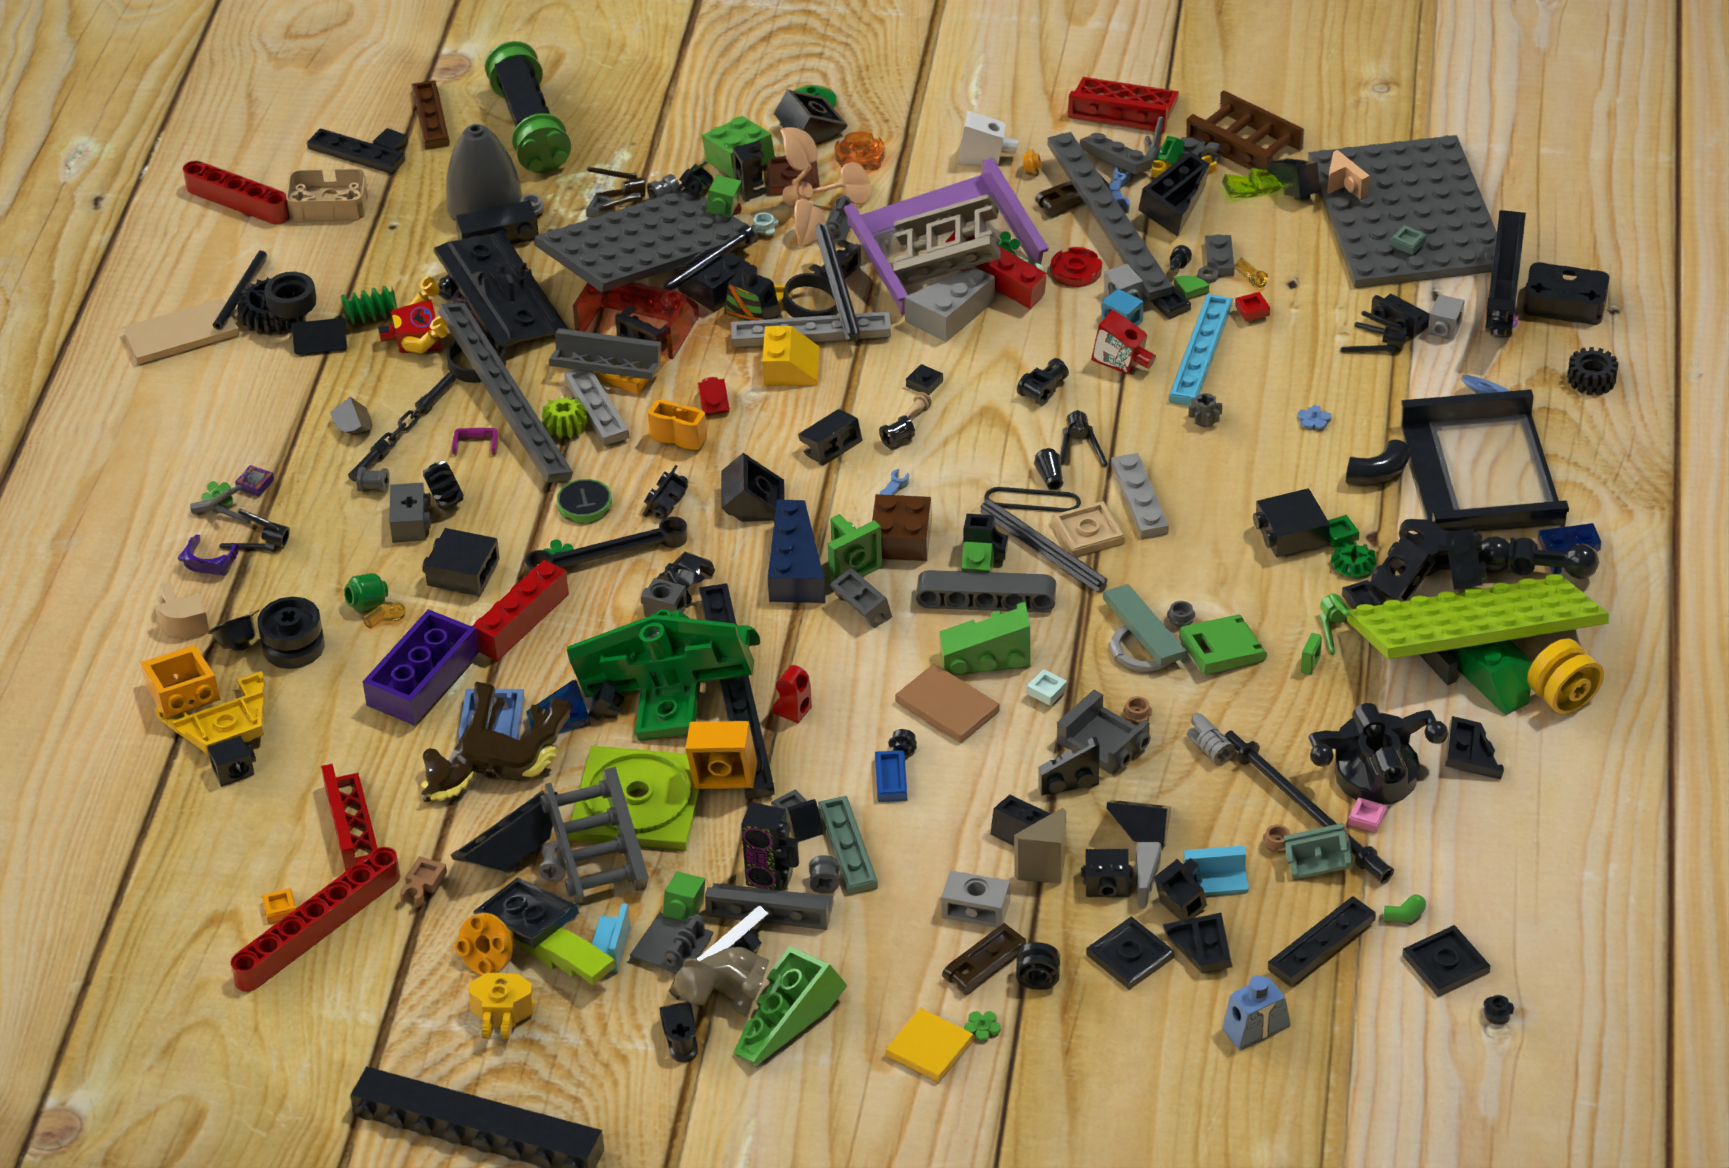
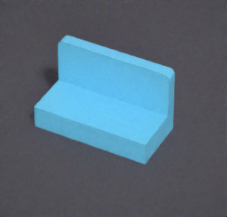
M1244 845L1184 850L1183 863L1191 858L1199 865L1202 878L1200 886L1204 889L1205 897L1248 893L1249 886L1245 871L1246 851Z
M624 903L621 904L618 918L599 917L592 942L594 946L615 960V968L609 973L618 974L631 928L629 906Z

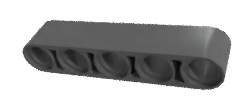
M927 570L921 572L918 576L916 602L924 608L1012 611L1017 609V604L1025 602L1027 612H1048L1055 606L1057 583L1052 576L1046 574Z

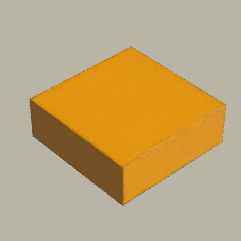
M291 888L261 895L268 924L279 922L296 909Z

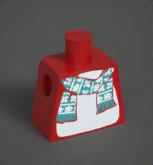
M1112 310L1098 326L1091 360L1129 374L1138 364L1149 369L1153 365L1156 355L1145 349L1146 332L1115 310Z

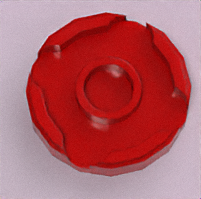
M1071 247L1068 248V251L1062 253L1061 250L1052 257L1050 272L1058 283L1065 286H1088L1100 278L1102 260L1098 258V254L1090 249Z

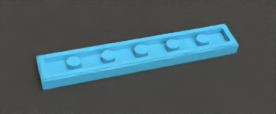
M1212 294L1206 295L1172 386L1169 402L1191 406V399H1196L1200 395L1231 311L1233 298Z

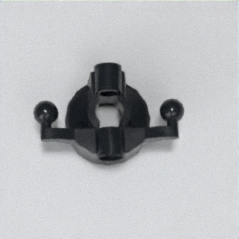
M1364 703L1355 708L1352 718L1339 731L1324 730L1311 733L1308 736L1313 747L1310 752V759L1314 765L1325 767L1332 762L1334 757L1332 749H1335L1336 782L1345 794L1355 800L1359 797L1383 805L1392 804L1405 799L1414 791L1419 778L1420 765L1418 755L1409 744L1410 735L1426 726L1424 730L1425 738L1432 744H1440L1447 738L1448 729L1444 723L1436 721L1431 710L1416 712L1407 717L1400 718L1380 713L1377 706L1373 703Z

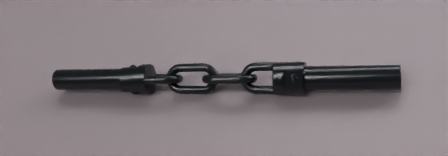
M448 372L426 395L422 396L415 403L416 410L407 411L398 420L399 427L393 433H385L371 447L370 452L349 472L348 477L352 481H357L359 467H365L368 470L378 459H381L396 444V436L402 430H410L417 423L418 413L425 414L432 408L435 401L456 380L455 375ZM410 415V418H414V420L406 427L407 424L405 422L402 424V422ZM387 437L389 441L393 440L390 444L385 440Z

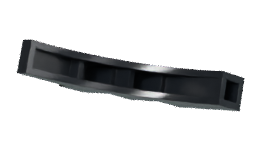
M1499 210L1485 331H1490L1491 336L1506 337V333L1512 334L1526 219L1525 212Z

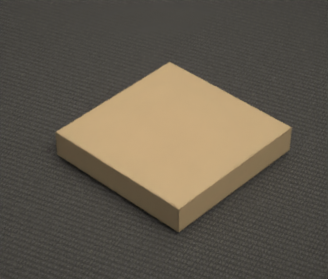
M1104 501L1052 515V523L1070 554L1075 557L1125 544V536Z

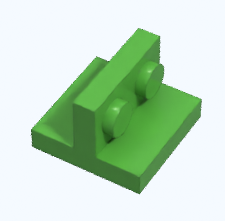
M840 514L830 518L831 542L827 543L829 583H832L850 568L862 577L882 568L881 526L875 520L856 529L853 523L847 522Z

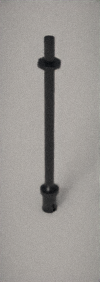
M1232 730L1225 734V737L1239 752L1237 760L1240 764H1253L1322 827L1337 824L1258 754L1260 746L1257 742L1251 741L1246 743ZM1348 834L1351 842V851L1356 856L1355 864L1360 869H1366L1381 884L1386 883L1393 876L1394 869L1377 855L1375 848L1372 846L1363 847Z

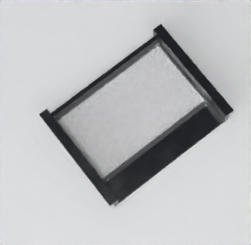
M1532 389L1401 401V429L1405 443L1411 448L1410 461L1427 520L1435 522L1441 529L1446 531H1460L1472 528L1474 531L1556 524L1565 527L1569 506L1567 500L1559 501L1532 418L1534 399Z

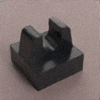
M607 678L593 695L588 716L599 720L602 715L616 718L622 710L619 706L625 698L615 691L617 683Z

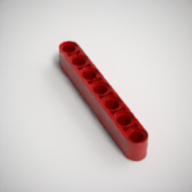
M390 847L377 848L238 951L230 961L235 986L244 992L254 991L397 884L401 877L397 852Z

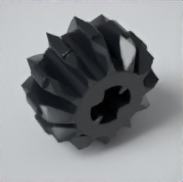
M436 462L423 470V477L439 508L443 510L448 507L451 508L463 500V492L447 462Z

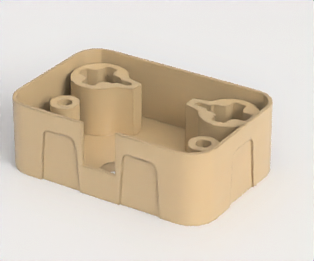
M358 168L335 169L336 181H324L322 169L293 171L289 177L286 194L290 219L293 218L294 221L300 222L359 220L360 217H364L368 199L365 171ZM329 192L336 193L335 197L331 199L324 198L323 196Z

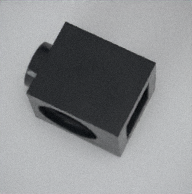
M241 736L207 747L211 768L221 787L254 775L252 763L256 762L255 753L251 745H245Z

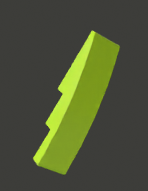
M564 928L558 929L535 948L514 939L516 943L552 970L558 966L571 977L578 974L592 985L615 968V960Z

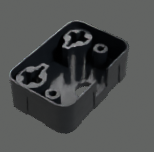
M1542 262L1533 263L1530 266L1528 281L1525 287L1523 312L1535 317L1591 325L1600 324L1604 316L1610 277L1604 271ZM1563 275L1576 276V278L1567 280L1563 278Z

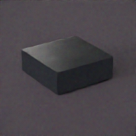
M386 128L372 142L375 145L399 151L408 143V137L406 134Z

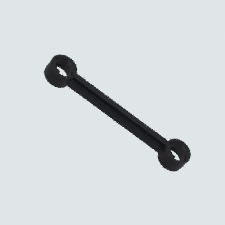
M667 517L660 522L657 529L553 555L545 550H535L530 552L525 558L526 575L543 560L564 568L659 543L666 547L677 548L684 545L687 541V523L680 517ZM671 531H679V533L670 534Z

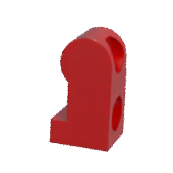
M790 665L776 681L775 686L779 693V699L773 705V713L799 723L812 708L811 683L809 675L803 668L797 665Z

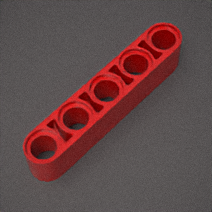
M190 161L183 166L186 189L193 195L271 224H283L290 218L287 195L283 191L201 161Z

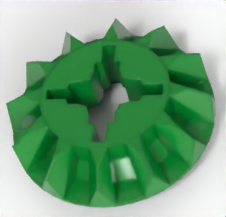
M1356 541L1353 545L1344 542L1342 547H1335L1334 553L1331 555V564L1338 573L1344 576L1363 577L1375 569L1377 558L1375 557V550H1369L1367 544L1359 546ZM1351 556H1357L1355 563H1352Z

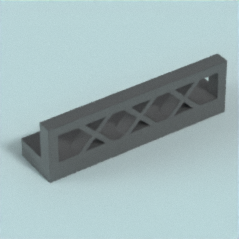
M559 328L555 333L556 350L549 358V366L652 380L661 367V342Z
M713 883V887H707L705 893L707 917L743 920L760 905L768 913L764 923L827 930L834 903L833 896Z

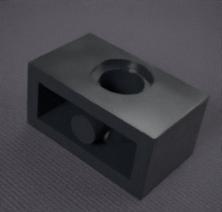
M1402 536L1398 542L1392 544L1388 551V557L1383 564L1375 568L1369 583L1377 592L1390 600L1408 601L1432 569L1436 560L1430 553ZM1406 566L1403 574L1395 575L1399 567Z

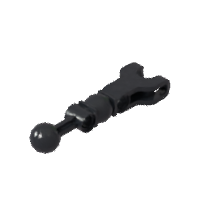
M1404 520L1399 528V537H1405L1430 553L1436 560L1427 576L1437 570H1451L1445 533L1454 531L1443 530L1431 520ZM1408 531H1415L1418 534H1412ZM1480 535L1483 551H1477L1479 563L1485 562L1486 570L1491 572L1502 571L1508 567L1507 573L1513 572L1517 575H1529L1534 571L1535 565L1562 567L1565 568V571L1570 576L1577 579H1585L1595 574L1599 566L1597 551L1584 543L1575 544L1568 548L1566 552L1538 550L1537 544L1530 538H1511L1510 543H1508L1505 539L1498 536L1489 537L1482 541V535ZM1401 566L1396 571L1399 574H1403L1406 566Z

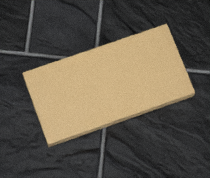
M220 298L122 327L123 334L137 364H144L238 336V327L232 315H230L221 330H216L213 327V322L225 305L224 299Z

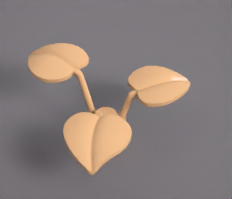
M788 127L780 130L784 140L785 155L790 166L797 171H802V173L792 180V185L783 189V199L789 206L795 205L796 234L798 244L802 246L817 240L815 233L816 225L826 223L822 210L814 207V202L810 200L813 194L844 187V195L850 198L851 203L861 204L870 198L872 186L866 171L855 162H849L842 167L841 178L843 182L813 189L809 183L801 181L811 170L810 163L817 159V148L814 140L808 133L798 128Z

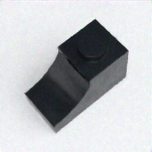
M1286 158L1267 163V172L1274 175L1280 181L1284 189V195L1295 196V200H1307L1311 198V194L1320 192L1318 162Z

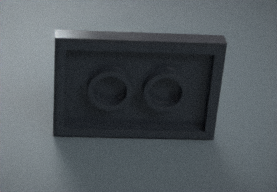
M517 877L475 909L473 913L474 915L479 913L495 915L513 932L514 939L535 948L578 915L579 911L577 905Z

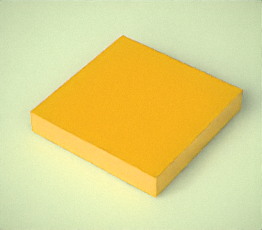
M920 1007L885 1049L886 1056L939 1083L973 1042V1033Z

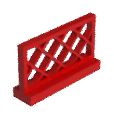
M1082 77L1076 90L1071 91L1069 94L1068 118L1155 131L1158 118L1161 116L1163 117V123L1160 132H1165L1167 120L1179 98V91Z

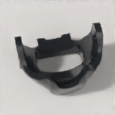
M685 551L673 563H668L665 571L660 573L657 579L684 585L686 587L687 604L692 601V597L688 592L689 586L704 580L702 572L712 576L715 568L711 560Z

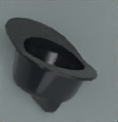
M260 610L222 623L209 630L208 634H213L223 649L243 651L248 648L249 641L255 637L253 615Z

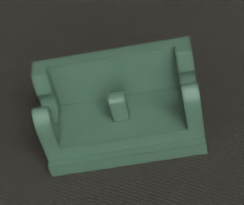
M1343 823L1284 836L1287 863L1291 865L1293 880L1353 868L1351 842Z

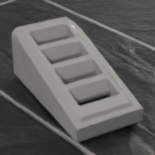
M1138 842L1136 846V878L1139 908H1146L1155 882L1154 877L1159 870L1161 863V843Z

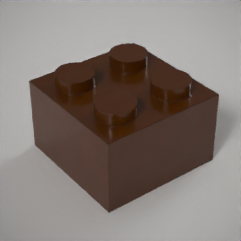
M875 494L872 521L875 520L881 526L882 559L927 561L932 525L931 497Z

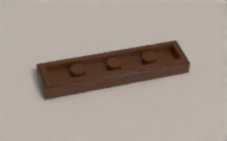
M436 80L411 84L425 150L450 146Z

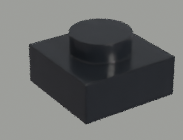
M920 364L906 378V387L930 395L943 382V373Z

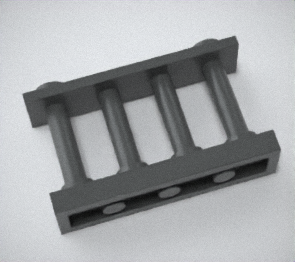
M616 767L604 769L602 781H599V785L555 795L552 783L545 784L544 795L540 796L544 813L549 812L568 875V878L565 879L567 894L569 897L574 896L576 905H580L583 902V890L626 879L627 882H633L635 891L647 888L648 873ZM600 796L603 799H608L610 808L607 809V812L563 823L559 810L560 806ZM607 824L611 826L616 825L619 836H615V840L571 851L567 834ZM614 852L624 853L627 864L623 865L624 868L579 879L575 862Z

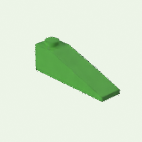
M789 946L771 969L767 977L770 982L765 994L759 995L756 1004L759 1006L754 1018L747 1021L734 1054L757 1066L826 1013L848 986L829 963Z

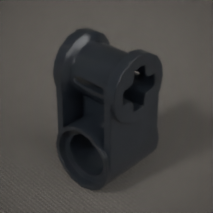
M682 1002L659 1007L664 1035L667 1037L671 1057L679 1062H688L694 1059L698 1054V1045L691 1003Z

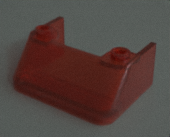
M587 282L572 305L575 331L585 332L601 306L624 311L632 306L636 308L633 314L668 321L665 327L669 359H674L699 318L698 304L683 293L636 282L605 292H600Z

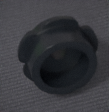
M898 729L893 732L888 745L893 748V751L904 750L905 755H908L917 749L916 736L910 730Z
M1495 995L1486 998L1483 1002L1485 1017L1493 1024L1506 1023L1510 1019V1015L1514 1013L1513 1003L1509 1002V999L1505 996Z

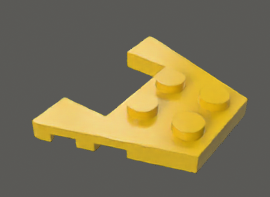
M260 671L237 679L243 697L191 715H187L185 711L167 718L163 716L159 707H156L154 709L157 719L207 754V747L241 736L244 742H249L254 738L263 736L265 680L263 673Z

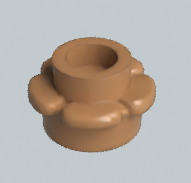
M1139 696L1128 699L1123 708L1125 712L1124 717L1133 723H1141L1143 720L1147 721L1148 716L1152 715V708L1149 706L1148 700Z
M1279 824L1268 827L1263 835L1264 846L1273 852L1286 851L1284 836L1290 835L1289 829Z

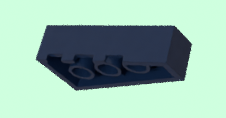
M777 500L767 577L769 602L826 603L823 571L805 500Z

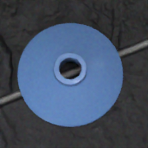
M1462 375L1461 377L1462 382L1476 394L1509 391L1498 384L1470 375Z

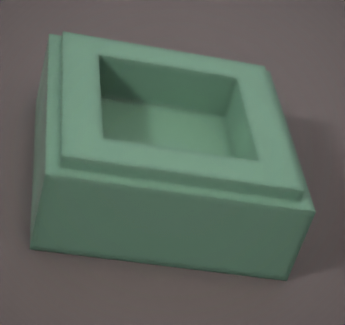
M1404 225L1391 238L1390 246L1413 255L1426 242L1427 234Z

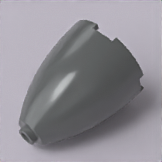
M472 124L463 131L457 140L449 161L446 177V202L448 214L453 221L456 220L455 215L519 203L523 197L519 177L509 153L497 136L487 127L480 124Z

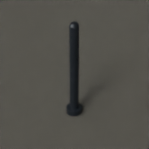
M748 225L742 226L738 230L739 234L665 282L663 289L666 292H671L744 242L750 244L755 240L754 231Z

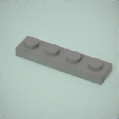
M573 370L564 373L566 384L574 397L579 398L580 403L585 405L587 418L603 445H609L629 438L627 426L595 374L583 370Z
M1134 453L1112 457V469L1141 539L1168 534L1169 525L1139 454Z

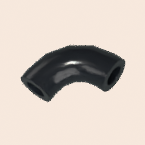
M1393 439L1385 444L1382 453L1378 456L1370 458L1351 456L1346 472V484L1371 486L1389 481L1402 472L1409 461L1411 448L1404 441Z

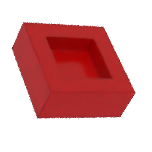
M1260 292L1235 298V307L1245 322L1270 316V306Z

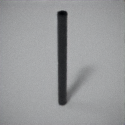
M258 251L213 322V327L216 330H221L238 304V296L242 294V289L248 288V284L252 282L267 258L265 251Z

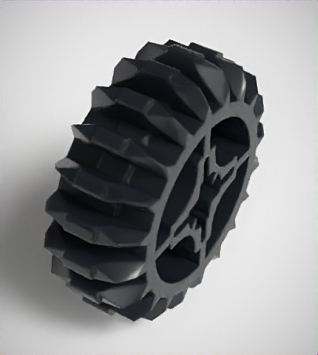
M268 277L263 281L257 279L256 284L250 283L248 284V289H242V294L238 296L237 310L243 325L248 326L250 331L256 330L258 334L266 332L268 335L271 332L279 334L283 330L289 332L290 327H292L291 323L304 321V316L286 319L277 317L269 311L265 297V285L270 280ZM291 291L283 293L278 297L284 299L300 296L303 292Z

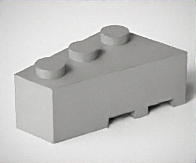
M972 267L904 297L905 322L947 342L995 301V277L976 267Z

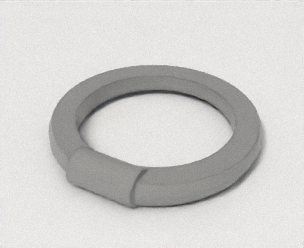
M1126 625L1120 627L1109 642V648L1114 660L1128 669L1139 672H1153L1171 664L1160 666L1156 661H1138L1127 656L1120 644L1126 636L1132 634Z

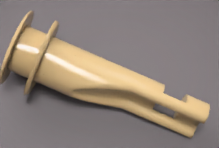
M918 392L913 399L914 404L906 412L905 416L912 420L923 408L928 409L932 403L928 394Z

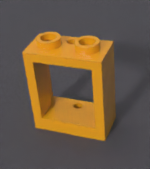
M196 645L140 662L146 687L165 718L220 700L215 675ZM199 675H200V677H197V678H194V679H191V680H188V681H184V680H187V679H190V678H193V677H196V676H199ZM180 681H184V682H181V683H178V684H175V685H172V686H169V687L164 688L165 686H168V685H171V684H174V683H177V682H180ZM189 700H194L192 704H188Z

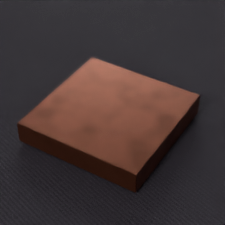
M786 156L775 157L766 163L769 196L783 195V189L792 185V180L802 173V171H797L790 166ZM816 159V161L810 163L811 170L801 180L809 183L813 189L820 187Z

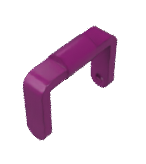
M458 428L454 431L453 455L458 453L460 438H493L491 450L492 454H497V429Z

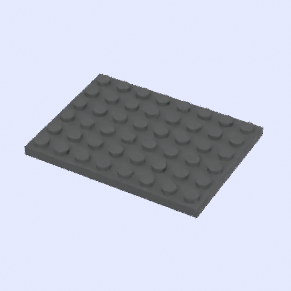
M1457 135L1308 152V161L1318 162L1320 195L1354 288L1492 272L1497 231ZM1338 150L1370 175L1368 197L1360 200L1345 187L1328 193L1329 171L1334 151ZM1404 225L1427 234L1426 242L1413 255L1390 246L1391 238Z

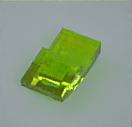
M1251 168L1248 176L1225 174L1222 180L1229 197L1232 198L1267 195L1281 190L1282 187L1280 181L1264 169Z

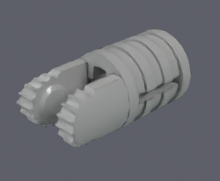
M1200 713L1193 714L1191 724L1195 727L1189 728L1187 736L1215 765H1222L1228 762L1234 755L1235 746L1205 716Z

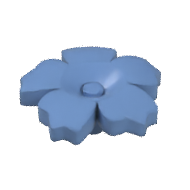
M1313 405L1308 408V411L1301 409L1298 412L1300 426L1312 430L1314 427L1316 430H1321L1327 426V422L1331 421V413L1321 412L1320 406Z

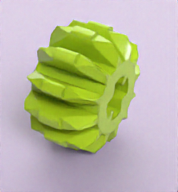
M569 395L562 399L558 396L556 401L548 400V405L543 407L542 424L549 432L550 437L558 435L559 439L566 436L571 439L573 434L581 435V430L586 428L587 410L585 405L580 403L579 398L571 400Z

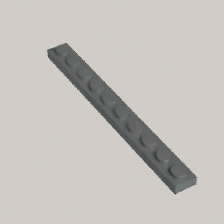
M1072 132L1048 137L1047 146L1124 264H1128L1142 279L1143 293L1148 301L1172 295L1173 285Z
M465 303L440 305L438 312L440 317L448 323L447 328L546 483L571 480L572 469Z

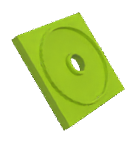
M591 745L580 789L599 785V781H602L604 769L616 767L639 846L687 851L702 790L694 788L687 754ZM635 789L648 791L645 796L639 798L628 795L630 791ZM600 796L576 802L571 821L607 812V809L610 808L608 799H603ZM607 824L568 834V839L571 841L604 843L615 840V836L619 835L616 825L611 826Z

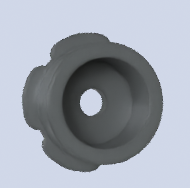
M1176 601L1170 606L1167 617L1170 618L1169 621L1173 625L1178 627L1187 626L1193 622L1195 611L1190 603Z

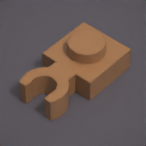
M419 856L405 876L406 885L400 890L401 902L405 903L408 897L415 896V906L420 907L424 903L425 891L434 893L447 874L446 864Z

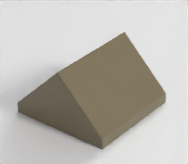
M1064 808L1057 810L1014 835V876L1018 880L1061 884L1066 856V810Z

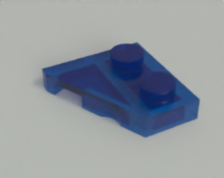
M1594 523L1539 530L1538 541L1542 550L1566 552L1571 546L1580 543L1591 546L1597 552L1601 550L1602 542ZM1550 567L1552 574H1560L1562 571V567Z
M576 680L570 681L536 704L546 710H549L550 702L553 698L565 700L572 704L570 717L559 733L591 726L590 717ZM529 709L526 711L527 720L531 732H533L534 721L531 718Z

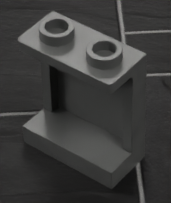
M1094 689L1057 722V743L1069 750L1072 749L1076 753L1089 746L1088 739L1097 737L1100 745L1099 768L1113 775L1121 767L1127 766L1137 752L1144 750L1148 746L1151 738L1149 735L1150 723L1143 720L1138 726H1135L1104 708L1103 694Z

